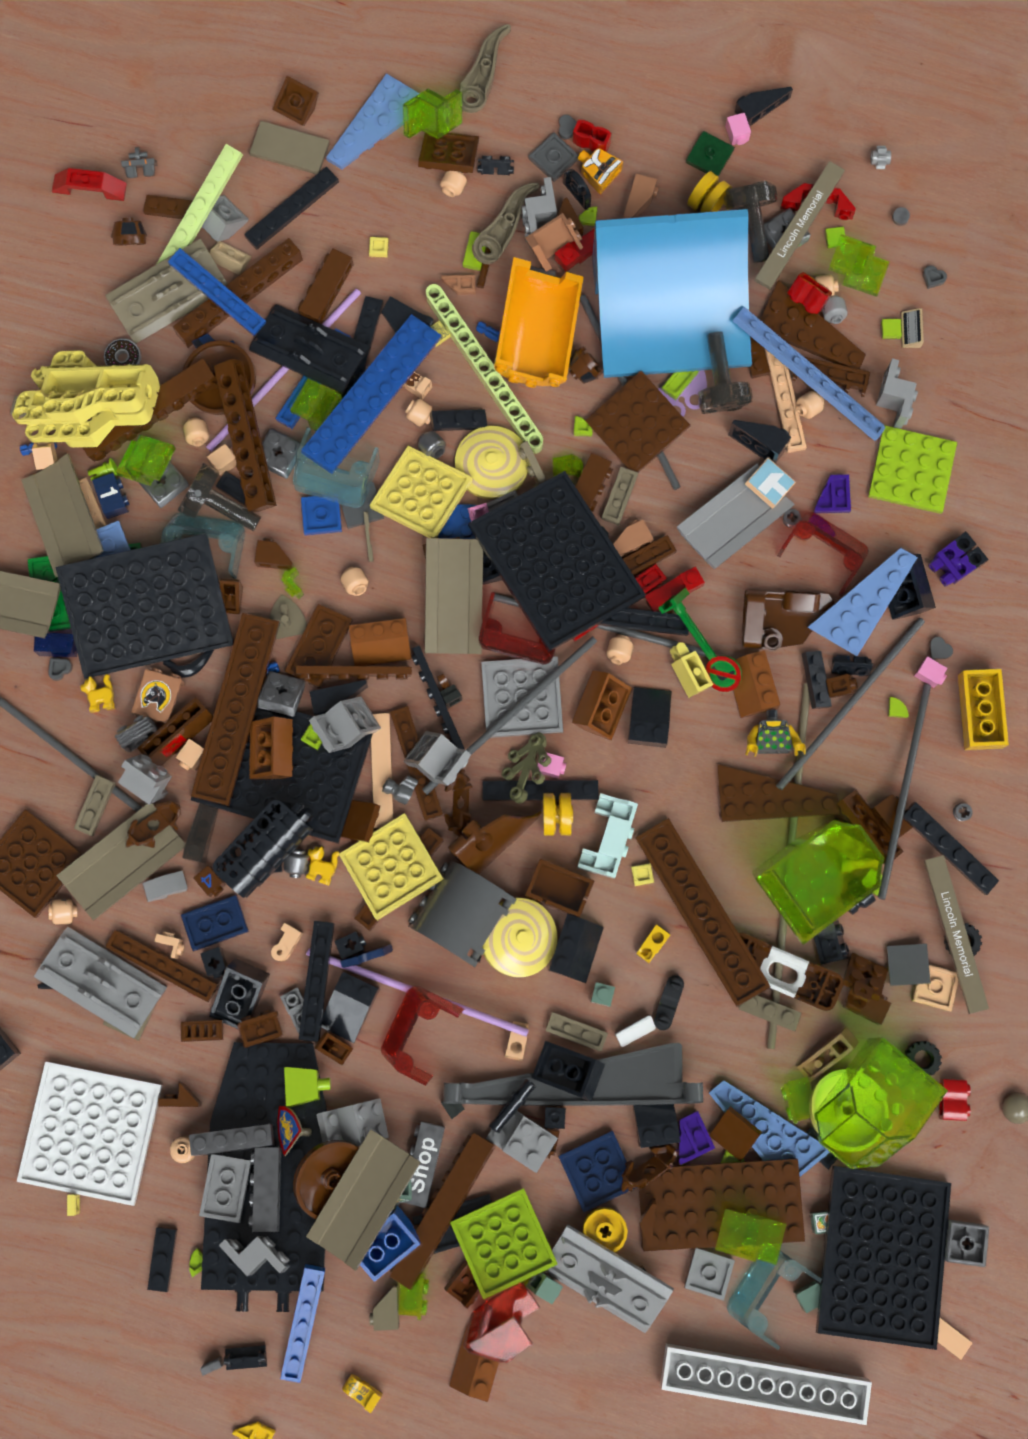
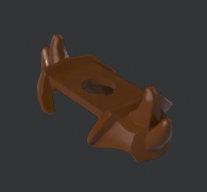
M462 769L457 773L455 781L448 786L446 785L444 790L445 792L453 791L452 817L444 814V818L448 825V830L453 831L457 836L463 834V829L467 823H470L472 817L469 814V789L473 787L471 783H468L470 778L463 775L465 770ZM460 796L464 799V806L461 809L458 807Z
M173 801L155 804V807L158 809L156 812L138 825L137 819L132 821L127 832L129 838L125 846L128 848L133 845H143L154 848V836L169 825L178 830L176 821L181 814V806ZM158 820L160 822L159 828L155 831L150 830L147 826L148 822Z
M671 1144L649 1147L655 1156L635 1170H633L634 1162L632 1160L626 1162V1169L621 1175L623 1178L621 1184L622 1191L625 1192L628 1189L629 1192H632L633 1188L636 1187L643 1189L649 1182L668 1169H672V1164L677 1155H679L678 1150ZM652 1166L656 1168L654 1174H644L647 1167Z

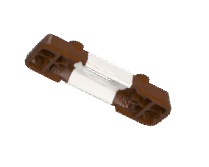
M739 933L770 984V988L823 1011H830L834 1008L844 984L841 975L769 945L750 935ZM778 962L796 970L798 974L797 980L792 984H788L772 977L768 971L770 965Z

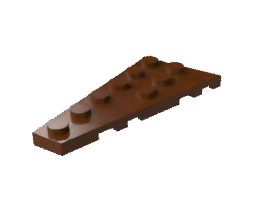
M778 280L760 320L792 346L832 363L860 369L866 354L822 316L815 313L811 314L805 310V306L802 303L792 301L787 293L789 288Z
M717 764L722 822L839 814L837 794L790 782L783 790H780L776 787L780 781L778 779Z

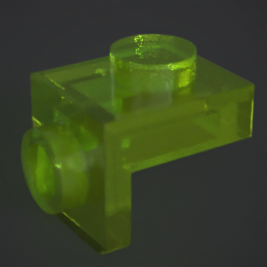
M573 454L553 458V476L563 471L568 476H581L583 470L581 458Z
M294 567L284 572L281 581L286 587L284 590L292 598L295 596L299 600L304 593L293 582L299 575L298 570Z

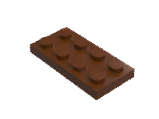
M318 604L285 672L300 679V676H296V666H331L353 620ZM311 676V679H302L318 688L321 687L324 681L319 679V676Z
M855 790L837 804L842 814L849 818L853 828L862 835L865 844L875 852L878 861L885 865L891 834L858 791ZM898 843L894 860L904 852Z

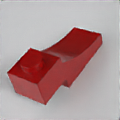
M595 228L582 236V240H580L583 246L582 249H579L575 241L571 243L568 242L555 252L554 259L565 272L569 271L576 264L583 263L593 255Z
M695 566L679 574V576L665 585L648 593L645 600L651 611L657 612L659 611L658 607L673 595H677L682 589L686 588L691 593L703 587L705 582Z

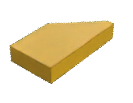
M257 1421L235 1429L232 1434L241 1439H272L276 1431Z

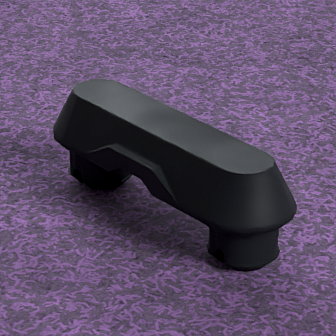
M678 975L669 977L666 982L654 1019V1024L659 1030H667L672 1024L684 988V981Z

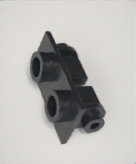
M482 156V159H478V162H481V165H478V173H481V175H494V168H498L497 175L510 176V174H514V166H511L514 160H511L509 156H500V160L492 159L493 156Z
M836 655V657L832 658V664L834 665L831 673L870 676L873 663L868 657L854 656L853 662H850V656Z
M266 1345L225 1349L224 1365H226V1370L267 1367Z

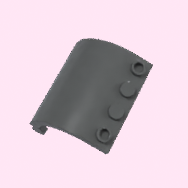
M454 861L445 862L440 869L444 879L429 888L431 891L427 896L424 895L419 902L421 907L417 913L413 912L410 916L408 927L444 947L473 967H476L480 955L483 956L486 951L482 946L502 914L507 917L510 912L508 911L510 906L514 905L517 899L470 869ZM503 898L505 901L501 906L498 903ZM470 949H473L474 951L469 957L467 954Z

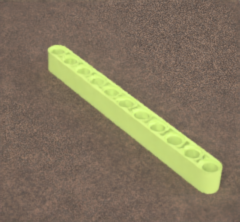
M437 284L429 285L426 289L427 303L450 333L452 340L521 440L523 442L528 441L534 454L542 451L543 437L502 376L495 370L494 364L442 288ZM436 293L439 296L433 298L430 295ZM442 308L449 309L447 312L440 311ZM453 322H456V323L459 324V325L456 326V327L450 326V324L453 323ZM462 337L468 338V340L465 342L461 341L460 339ZM471 352L479 353L477 356L470 355ZM482 366L489 368L487 371L480 370ZM497 381L499 384L492 386L490 382ZM508 396L509 399L506 401H502L500 397ZM516 410L519 412V414L513 416L510 414V412ZM523 425H527L529 429L523 431L520 429V427ZM533 440H537L540 442L536 446L530 444V442Z

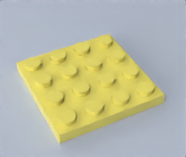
M407 446L369 506L372 510L428 538H437L473 479L471 476Z
M405 813L373 832L369 843L359 841L339 854L376 920L381 919L444 879Z

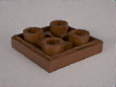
M352 800L341 837L369 843L373 836L376 820L379 817L380 805Z
M730 1106L709 1136L741 1162L762 1134V1131Z

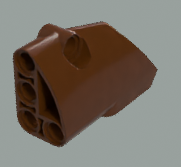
M745 590L742 646L743 648L775 651L781 647L804 644L813 631L808 626L835 603L828 593L785 591L783 593ZM774 636L777 638V642L774 645L767 644L770 637Z
M540 811L531 816H509L504 814L484 827L476 820H473L463 829L464 835H460L448 846V849L464 867L479 875L507 847L512 845L540 817L542 812Z

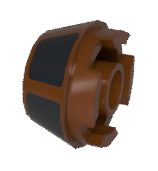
M122 218V221L114 222L111 234L113 245L146 244L147 234L141 221H133V218Z
M584 346L574 351L569 362V367L571 368L569 372L576 380L579 379L583 384L599 379L598 376L603 373L602 369H597L599 364L589 353L585 354L586 348Z

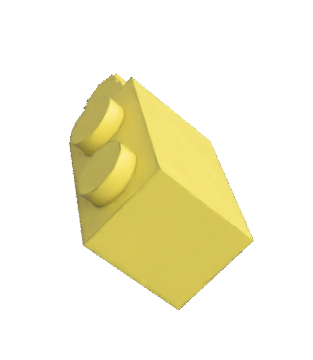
M678 642L676 646L670 649L674 663L671 665L688 698L713 685L696 651L690 653L683 642Z

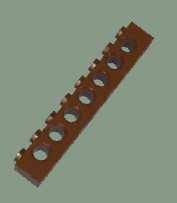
M288 238L226 285V287L247 304L303 261L301 251ZM208 299L175 324L173 328L176 335L189 348L193 345L192 341L206 335L230 316L212 300Z
M230 359L214 366L215 378L218 381L219 395L224 407L223 412L227 420L232 450L237 462L236 467L241 479L240 484L245 496V505L248 511L260 512L275 507L277 504L244 364L241 360Z

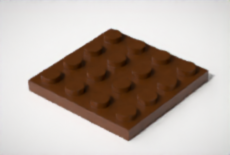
M642 371L635 375L585 420L627 469L638 473L691 427L686 419Z
M25 809L0 839V891L31 916L37 918L64 885L56 875L83 854Z

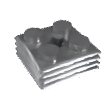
M791 208L786 209L761 225L760 233L772 249L775 248L782 237V231L787 229L796 215ZM808 231L798 247L809 241L811 234Z
M270 428L262 442L268 470L287 479L301 455L303 444ZM281 451L282 455L278 454L276 456L275 452Z
M162 456L136 477L138 483L160 508H163L189 487L187 480L166 456ZM163 479L166 483L162 484L160 480Z
M269 671L258 697V708L294 717L305 689V680Z
M141 715L133 720L134 724L129 727L125 725L116 731L115 738L122 749L132 752L159 729L149 717Z
M948 1219L945 1261L986 1267L989 1226ZM965 1238H967V1241H970V1245H966V1249L962 1245V1241H965Z

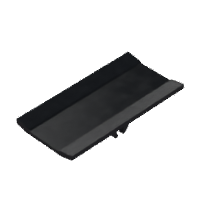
M276 304L267 316L266 324L259 330L252 341L249 350L344 394L349 381L371 347Z

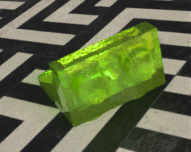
M809 1077L785 1082L781 1092L784 1101L788 1100L789 1107L786 1110L789 1121L793 1120L794 1124H797L801 1120L810 1119L809 1101L812 1088Z
M425 1273L421 1274L413 1290L406 1288L402 1284L400 1285L398 1315L417 1316V1320H422V1317L426 1316L428 1300H424V1295L428 1294L429 1279H426Z

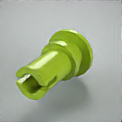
M109 458V463L104 462L102 466L88 470V475H93L90 478L91 481L114 473L116 476L119 475L117 465L112 458Z

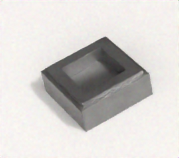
M219 1357L204 1364L200 1368L202 1376L221 1368L224 1365L223 1358Z

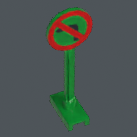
M684 588L677 595L670 597L658 609L662 614L673 609L676 615L680 616L709 659L705 669L713 683L712 687L720 692L732 691L741 682V667L734 658L727 655L717 656L685 610L686 607L682 601L690 593Z

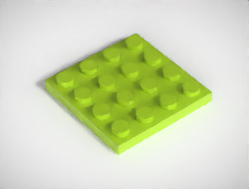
M885 426L880 438L868 497L942 514L957 442Z
M524 1188L450 1222L483 1300L558 1265Z

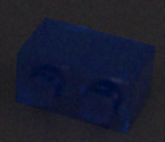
M47 633L45 639L35 637L34 652L38 656L77 657L73 634Z

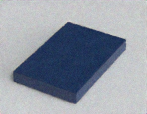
M237 895L181 914L193 952L249 932Z

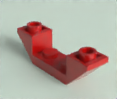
M67 168L55 174L52 193L71 195V189L103 192L106 199L124 201L127 183L105 172Z
M803 183L785 195L780 209L786 210L791 208L793 211H798L802 198L806 199L814 184ZM834 188L826 204H836L834 217H838L841 220H852L856 211L855 206L840 188Z

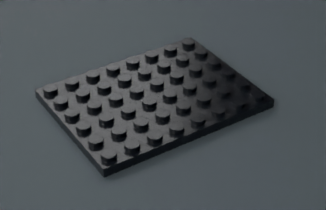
M565 471L468 523L471 532L548 652L646 597L643 589Z
M207 533L55 567L84 679L89 678V676L96 677L233 646L234 644Z
M257 705L253 721L270 717L293 719L292 777L283 779H249V734L230 806L191 797V801L251 819H255L273 800L285 801L292 807L297 802L299 804L302 803L305 808L299 813L301 816L306 811L308 813L312 812L315 815L309 821V824L314 829L309 836L339 844L373 733L365 735L350 748L329 753L321 744L319 749L316 750L301 741L302 736L311 724L309 720L314 716L296 711L295 716L292 717L258 708ZM280 805L277 806V808L279 809L278 813H281Z
M832 1166L815 1333L937 1350L952 1183Z

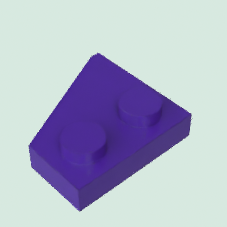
M849 474L830 475L816 504L814 513H850Z
M698 1111L679 1119L681 1141L679 1142L680 1165L715 1149Z

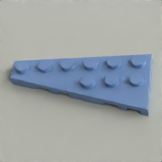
M386 73L326 157L327 161L341 170L359 158V155L364 151L374 147V144L379 140L385 139L403 126L404 122L409 118L418 115L419 111L424 107L430 106L432 104L431 100Z
M899 548L816 621L810 624L808 628L858 656L918 557Z
M724 1080L708 1092L724 1113L731 1106L762 1131V1134L752 1146L762 1160L798 1158L799 1176L801 1177L832 1151Z

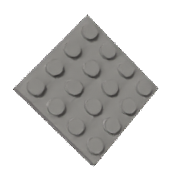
M558 657L481 662L486 731L558 667ZM559 677L491 738L533 735L537 732L542 734L563 733Z

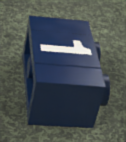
M114 473L92 480L103 514L107 519L129 512L127 506L130 503L127 495L122 493L121 489L124 486L120 477L117 478Z

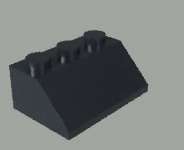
M913 554L918 558L888 605L892 620L918 615L936 608L921 554Z
M567 914L549 972L586 984L604 927Z

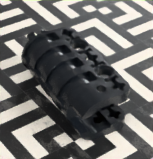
M271 801L214 861L213 871L242 898H247L269 878L314 830L309 821L315 815L312 812L308 813L306 811L301 816L299 813L305 808L302 803L299 804L297 802L292 807L285 801ZM278 805L281 806V807H280L281 813H278V810H279V809L277 808ZM265 819H267L269 823L267 828L263 827V821ZM238 847L241 849V855L239 857L236 855V850Z

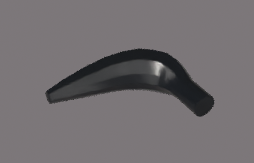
M214 650L204 652L187 664L178 665L171 660H166L163 662V665L171 669L174 674L181 676V678L192 677L203 669Z

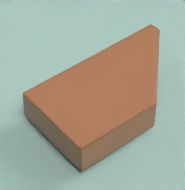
M475 274L441 275L442 281L457 295L476 294Z

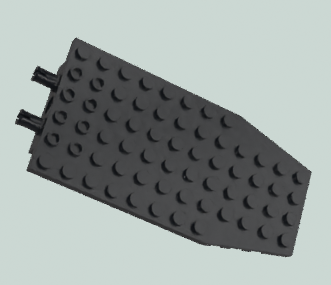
M234 1042L211 1117L209 1132L271 1124L274 1130L275 1146L261 1148H281L278 1137L279 1106H286L284 1067L314 1069L319 1072L314 1044L260 1043L244 1048L242 1042ZM323 1090L320 1091V1100L288 1107L297 1115L302 1128H310L312 1132L311 1136H300L286 1156H284L281 1149L279 1232H252V1228L249 1227V1216L253 1215V1206H250V1194H253L254 1185H250V1175L254 1173V1165H251L240 1223L205 1217L201 1290H235L237 1292L235 1311L237 1312L249 1311V1292L276 1291L278 1293L276 1312H289V1295L292 1291L300 1290L305 1264L325 1268L326 1249L306 1237L316 1219L309 1216L299 1206L293 1191L294 1175L300 1161L312 1148L323 1143L317 1119L318 1113L327 1111ZM255 1148L216 1153L214 1155L251 1161V1153L255 1152ZM208 1154L207 1173H208V1168H209V1163H210L211 1154ZM257 1236H268L275 1243L274 1249L277 1252L282 1251L289 1258L287 1263L290 1267L285 1272L279 1273L267 1260L253 1275L246 1276L219 1245L225 1239H236L244 1247L243 1251ZM324 1274V1278H323V1283H322V1287H321V1292L324 1291L325 1274Z

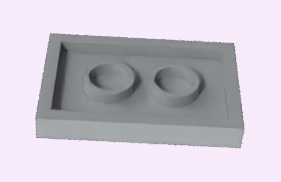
M211 1154L199 1216L240 1223L251 1169L250 1160Z

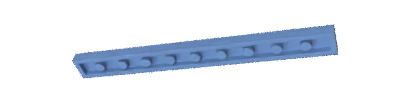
M743 307L733 319L735 324L870 438L876 441L885 429L884 424L747 308Z

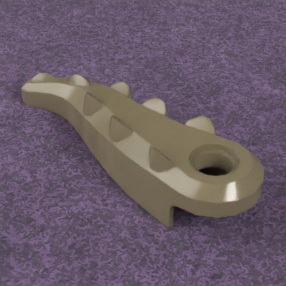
M509 24L497 28L487 36L480 48L474 66L460 83L457 102L463 111L474 113L482 110L485 106L494 81L499 44L510 33L511 26ZM474 97L476 101L469 103L467 98Z
M538 183L526 184L511 193L499 215L476 238L472 246V252L479 262L492 264L502 255L515 233L525 198L538 190ZM482 247H488L491 253L485 254L482 251Z

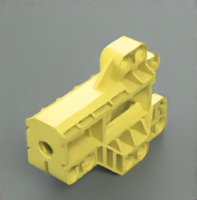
M60 351L54 355L50 366H41L39 370L35 368L32 371L31 377L40 390L22 392L17 398L12 416L18 424H27L25 434L31 442H66L72 448L98 447L114 426L147 424L152 418L154 411L152 407H155L160 385L151 365L96 366L83 351ZM26 413L23 418L18 419L21 414ZM39 430L36 435L31 436L32 432ZM56 430L54 434L48 435L50 431Z

